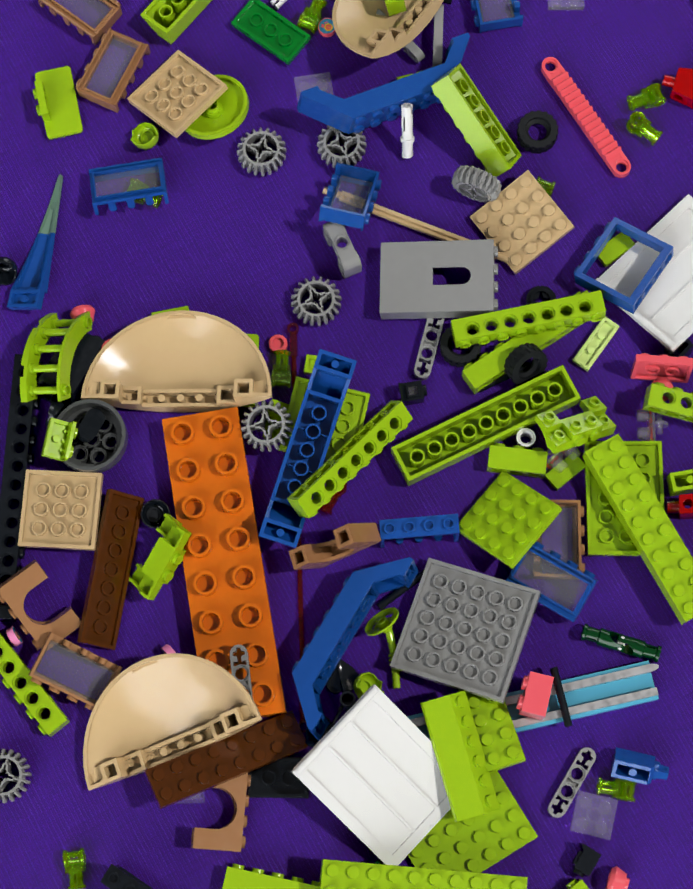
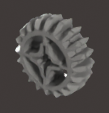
M327 125V130L322 129V135L318 136V154H322L321 160H326L327 165L332 163L333 168L336 167L337 162L347 165L352 163L356 166V160L361 161V155H365L367 143L364 142L366 137L362 135L363 131L356 134L354 132L346 134ZM336 135V139L334 141H331L330 144H327L328 141ZM339 140L341 141V144L343 143L344 150L343 147L340 146ZM353 146H356L353 152L347 154V151L349 149L353 148Z
M261 127L257 132L255 129H252V134L246 132V138L241 137V143L237 145L239 149L237 150L238 161L242 163V168H247L248 173L254 171L255 176H257L258 172H261V176L265 175L264 172H268L271 175L272 169L277 172V166L282 167V161L286 160L285 154L287 150L285 142L281 141L282 137L280 135L276 136L275 130L270 133L268 127L265 131ZM267 142L273 144L277 151L272 150V148L268 147ZM247 153H251L252 156L256 157V162L252 161L247 156Z
M468 165L458 167L453 174L451 182L453 188L461 193L462 196L480 203L496 200L502 187L496 176H492L486 170Z
M313 276L311 278L312 281L309 282L305 278V284L299 282V288H294L295 294L291 295V299L294 301L291 302V306L295 307L293 313L298 314V320L303 318L304 324L310 321V326L317 322V325L320 327L321 321H324L327 325L328 318L334 320L333 314H339L338 308H341L340 301L342 298L338 295L340 291L335 289V284L329 285V279L323 282L320 276L318 281H315ZM315 289H320L325 292L318 293ZM309 292L310 297L305 300V303L301 304L302 297ZM313 296L319 300V306L315 302L313 303ZM332 299L330 307L324 311L323 305L328 302L327 300ZM315 310L318 314L310 313L308 311Z
M265 400L262 401V406L255 402L256 408L253 409L250 406L248 409L251 413H244V416L248 419L241 420V423L246 425L241 427V431L246 432L243 434L244 439L249 438L247 443L249 445L253 444L254 449L260 446L262 452H264L266 446L269 452L272 451V446L278 450L279 442L282 445L286 444L283 438L290 439L286 432L293 431L291 427H287L293 424L292 420H288L291 415L290 413H285L287 411L286 407L280 409L281 404L279 402L275 406L273 400H270L268 405ZM268 412L278 414L282 421L271 420ZM262 414L261 420L252 425L255 418ZM266 419H267L268 423L270 424V425L268 426L267 431H266V429L263 427V426H266ZM281 427L279 434L272 438L273 431ZM252 431L263 432L266 440L256 438Z
M1 749L0 761L5 760V763L0 768V774L5 773L13 777L12 779L0 778V799H2L4 804L7 803L8 797L11 802H14V794L21 798L22 795L19 791H27V788L23 787L24 783H31V781L25 780L26 777L32 776V773L25 772V770L30 768L28 764L23 765L27 759L21 758L19 760L21 754L17 752L14 755V750L12 749L8 753L6 749ZM12 761L18 767L19 777L12 774ZM17 782L13 789L3 793V789H6L8 783Z

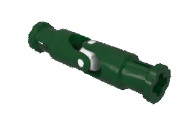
M586 623L580 640H589L595 642L596 645L638 658L652 659L656 663L662 646H653L647 644L644 640L604 628H593Z

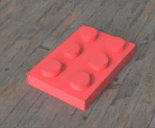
M647 353L636 354L631 369V379L654 380L657 377H665L670 382L688 383L693 370V358H688L687 356L672 357L664 354L659 356Z

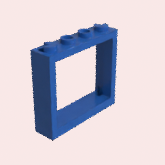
M614 217L611 222L606 224L602 236H598L595 240L593 249L585 254L581 266L578 265L574 271L575 283L591 292L601 290L604 299L634 314L673 257V246ZM616 230L660 252L630 298L586 275Z

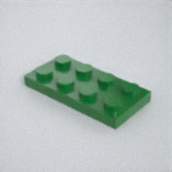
M250 0L231 22L233 27L287 65H290L311 39V35L260 0Z

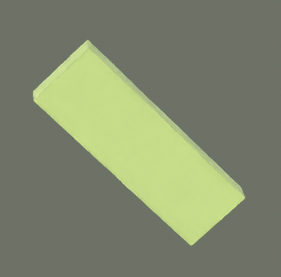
M605 316L572 362L588 372L620 326Z

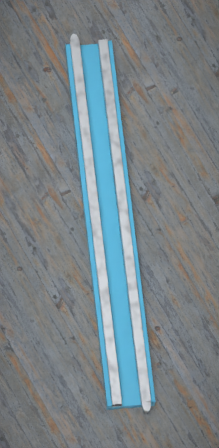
M648 660L562 680L561 683L571 720L658 700L659 694L657 687L654 685L651 672L657 670L659 665L650 664ZM554 684L552 685L546 716L543 720L518 715L519 709H516L518 698L520 695H523L524 690L510 692L506 695L505 702L516 733L563 722ZM423 713L407 716L431 741Z

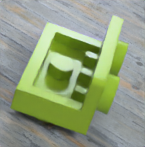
M51 417L48 422L41 456L62 462L71 458L74 451L72 442L78 433V428H76L77 422H66Z

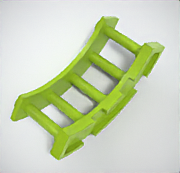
M90 311L82 313L76 319L61 320L58 319L57 313H49L38 321L39 325L37 328L32 329L22 356L21 366H24L23 377H20L21 402L37 399V394H57L58 402L71 398L70 373L72 360L80 340L86 333L92 330ZM52 336H65L61 345H46ZM60 352L58 364L39 365L42 353ZM37 372H57V386L37 387Z

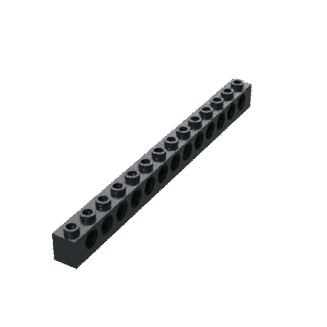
M15 354L2 475L0 495V584L3 583L5 578L13 576L23 568L21 567V559L25 557V548L18 546L26 469L30 470V466L34 464L32 446L36 444L34 428H37L38 417L35 415L36 409H39L40 400L37 398L29 402H21L20 377H23L24 366H21L23 354ZM39 360V365H43L41 360ZM37 372V387H39V374L42 372ZM23 409H29L26 415H20ZM27 427L24 434H18L20 428ZM21 445H24V451L21 453H17V448ZM23 464L22 470L16 472V465ZM15 483H21L20 489L13 490ZM19 501L18 508L11 509V504ZM17 520V526L9 528V523ZM10 539L16 540L13 547H7ZM13 558V564L9 567L5 566L6 560ZM0 601V621L15 622L16 619L8 611L10 609L9 605H2Z

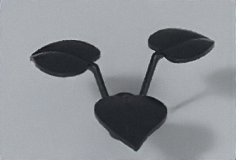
M342 659L326 683L331 693L338 694L342 692L340 695V707L332 722L325 716L329 725L322 737L336 724L343 710L348 711L356 703V697L350 691L354 689V681L358 674L352 666ZM307 727L305 743L310 747H314L319 740L312 735Z

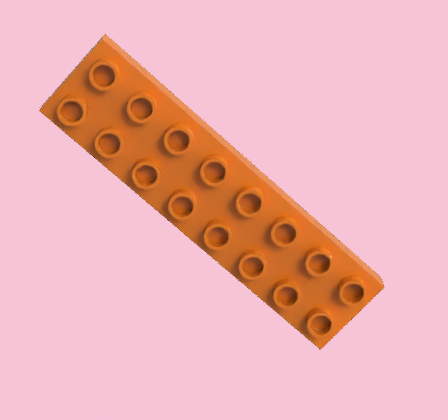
M238 407L162 419L176 519L182 523L185 529L192 533L184 546L186 553L183 556V567L196 655L218 664L232 674L230 650L235 645H243L249 655L253 701L261 717L265 718L287 713ZM237 649V653L233 655L238 658V663H234V666L239 664L246 665V662L242 663L241 656L245 652H241L240 649ZM240 668L236 671L235 676L237 679L242 680L247 676V672L245 669Z

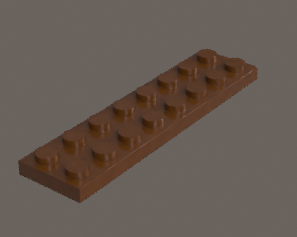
M107 489L77 639L78 643L108 650H115L144 498Z
M291 710L244 729L224 740L198 748L145 770V775L160 809L306 749L308 745L305 743L306 739Z

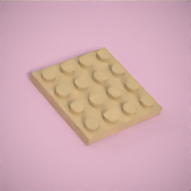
M177 50L127 100L177 139L228 87L180 50Z
M529 170L503 189L496 200L487 202L470 216L471 220L487 239H494V246H498V252L511 258V262L506 263L515 274L519 273L575 228Z
M26 469L18 546L95 551L104 475L91 472Z

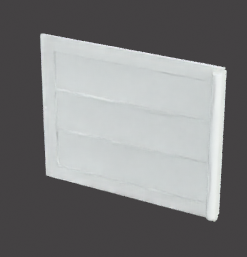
M689 194L647 232L673 246V257L634 314L621 308L672 352L693 334V197ZM637 241L633 247L596 280L630 298L660 252Z
M375 684L356 701L291 771L385 865L398 866L451 809L432 742Z

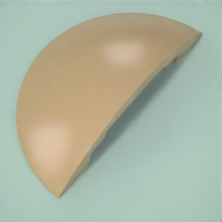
M335 0L332 10L333 27L341 42L353 52L372 59L380 58L400 50L417 37L432 20L444 0H404L407 11L389 16L384 0ZM377 9H380L386 16L377 15Z
M179 310L145 317L113 336L91 363L82 386L81 399L101 400L113 407L140 411L205 412L246 406L272 398L270 373L262 353L251 338L240 328L215 315L198 311Z
M181 653L161 654L143 659L131 665L110 682L91 712L83 746V767L88 791L140 774L149 768L198 748L224 740L262 720L255 702L245 687L231 673L218 664L202 657Z

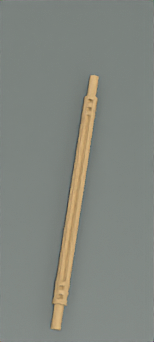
M324 187L323 194L327 195L328 187ZM338 191L336 199H339L341 203L360 210L363 209L365 200L344 191L342 193ZM374 203L371 214L442 241L470 240ZM499 252L498 257H495V259L502 262H511L510 257Z

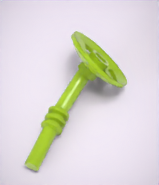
M395 607L380 611L370 619L365 627V633L368 636H375L381 633L386 634L390 651L388 655L390 657L389 662L392 661L397 647L392 625L399 616V611ZM391 668L393 689L401 688L400 673L398 670Z

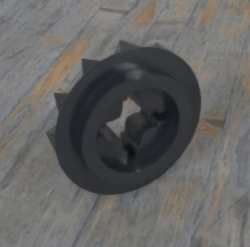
M536 286L528 292L526 303L527 305L539 303L536 301L539 299L540 294L542 299L546 301L556 299V295L546 286Z

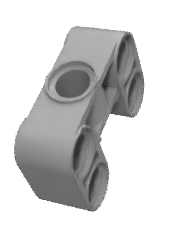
M332 222L323 224L324 237L329 247L332 246L335 251L343 278L346 279L362 272L361 260L346 232L345 225ZM341 242H344V243L347 244V245H346L345 247H343V248L338 247V244L341 243Z

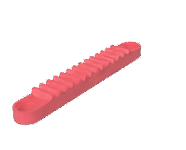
M554 57L545 58L541 64V72L613 175L618 178L626 177L630 172L631 164L623 153L621 146H618L613 135L606 129L605 124L601 122V118L597 116L596 111L589 105V101L585 99L584 94L577 88L576 83L573 82L572 77H569L568 72L565 71L560 62ZM551 63L555 66V69L549 71L545 68V65ZM618 164H623L626 166V170L624 172H620L617 170L616 166Z

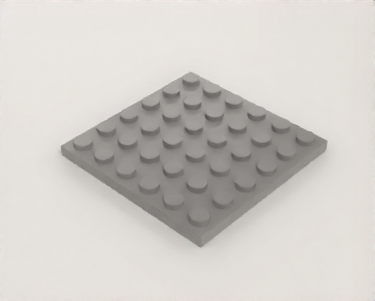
M428 558L390 668L461 691L465 690V692L504 704L541 591Z

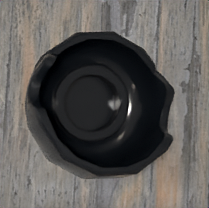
M0 257V285L12 284L17 276V266L10 258Z
M52 397L50 401L49 416L45 423L47 427L49 419L51 417L57 419L59 414L66 408V405L62 401L58 402V399Z
M151 499L142 506L140 517L149 528H160L165 519L164 514H170V510L164 501Z

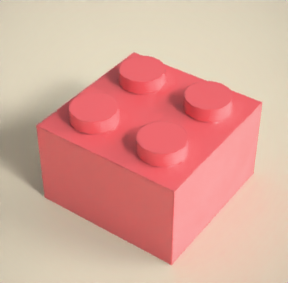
M532 671L527 676H524L520 688L524 692L518 698L516 709H519L518 715L538 720L545 718L554 677Z

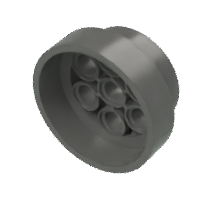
M84 399L67 406L57 417V419L66 422H77V428L85 414L90 409L95 408L104 414V423L110 424L108 429L99 430L95 436L98 440L93 445L88 444V442H82L79 439L76 442H72L74 447L72 457L64 461V464L76 472H105L114 467L126 451L128 444L126 425L119 412L104 401ZM110 440L117 441L115 446H107ZM84 452L85 457L83 459H76L78 453ZM98 455H104V459L101 462L95 461Z

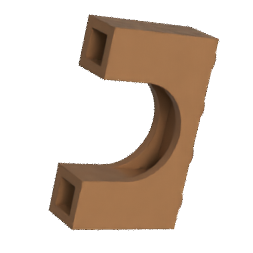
M348 523L333 530L334 540L319 544H303L288 551L294 570L324 568L381 542L376 523Z
M33 560L0 584V601L2 603L6 602L9 605L10 609L8 611L14 619L18 617L22 623L20 625L21 629L26 635L31 634L34 638L32 640L33 645L37 650H40L50 632L64 639L80 627L81 619L71 606L48 621H36L26 614L24 610L26 595L30 590L48 578L38 562ZM50 643L46 651L52 648L55 644Z
M246 773L213 787L214 789L223 790L231 797L234 804L233 817L226 826L220 829L192 828L191 848L241 852V848H245L246 837L243 836V828L247 826V815L244 814L245 807L249 805V795H246L247 787H250L251 775Z

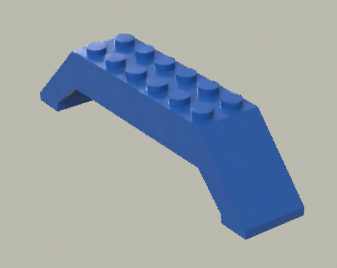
M465 33L451 39L445 54L447 59L443 64L345 99L324 92L316 86L300 93L297 110L299 113L346 134L353 132L356 134L363 131L364 128L376 127L383 121L395 120L401 115V105L403 103L413 104L412 113L419 108L426 109L433 103H441L439 98L434 95L431 85L461 63L470 35Z
M319 349L258 536L294 548L297 547L305 518L297 515L287 498L323 465L357 363L356 360Z
M408 557L354 571L351 576H348L344 581V588L341 593L336 594L332 608L324 614L323 623L315 629L313 633L314 638L311 643L305 646L302 658L294 664L292 675L306 724L317 740L321 739L329 725L323 713L320 693L379 594L404 586L407 588L411 586L418 574L414 559Z

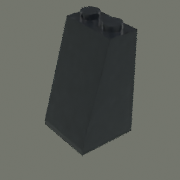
M86 333L75 350L70 373L71 398L62 401L66 407L81 400L82 386L91 363L101 350L102 344L105 342L99 336ZM55 352L48 364H58L60 352ZM42 372L39 377V387L57 386V372ZM40 394V398L49 402L52 397L57 399V394Z

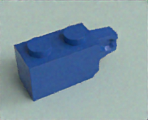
M616 747L611 765V777L645 785L651 784V780H656V778L667 780L669 767L655 761V756Z

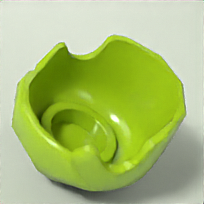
M144 122L138 124L132 130V138L130 139L139 149L148 150L157 144L159 132L155 125Z
M370 672L361 673L354 681V692L360 698L374 684L382 691L383 682Z

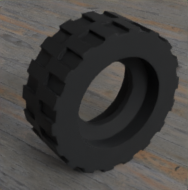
M537 110L526 113L520 119L517 129V140L520 142V146L527 152L540 154L541 152H547L555 144L558 135V125L551 114L549 115L545 111ZM534 124H541L545 127L547 134L541 140H534L529 136V128Z
M451 327L445 330L440 339L441 356L444 357V360L449 365L459 368L465 367L468 363H473L478 359L482 345L479 343L473 344L466 353L457 354L451 347V343L454 340ZM469 330L468 333L474 335L477 331Z
M533 343L521 344L506 358L504 372L516 385H522L542 375L545 372V368H547L548 359L546 354ZM530 358H533L532 362L527 368H525L522 371H519L520 367L525 361H527Z

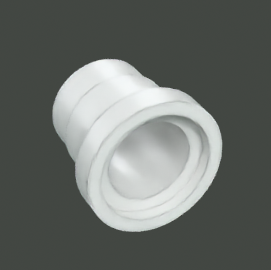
M529 428L520 429L516 436L518 445L524 447V449L532 446L536 439L534 431ZM528 437L530 442L523 443L520 438Z

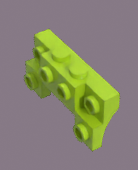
M597 396L581 400L579 406L584 411L583 413L562 420L552 410L535 416L534 421L540 427L546 445L553 454L614 434L616 425L605 414L607 407Z
M167 513L164 514L165 519L160 528H156V531L163 537H159L144 565L137 563L135 565L137 569L132 578L129 577V581L138 589L139 594L147 600H154L162 585L168 584L172 580L175 570L183 561V556L186 553L184 546L192 534L182 526L181 522Z

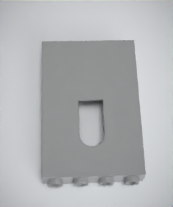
M494 239L381 243L379 311L381 319L464 318L498 310V299H495V293H498V281H495V275H498V263L495 264V257H498V246H494ZM464 267L471 273L470 280L465 284L433 285V268Z

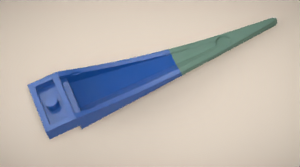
M61 174L58 176L48 209L31 251L10 290L7 308L11 310L42 309L44 294L48 291L63 183V176Z

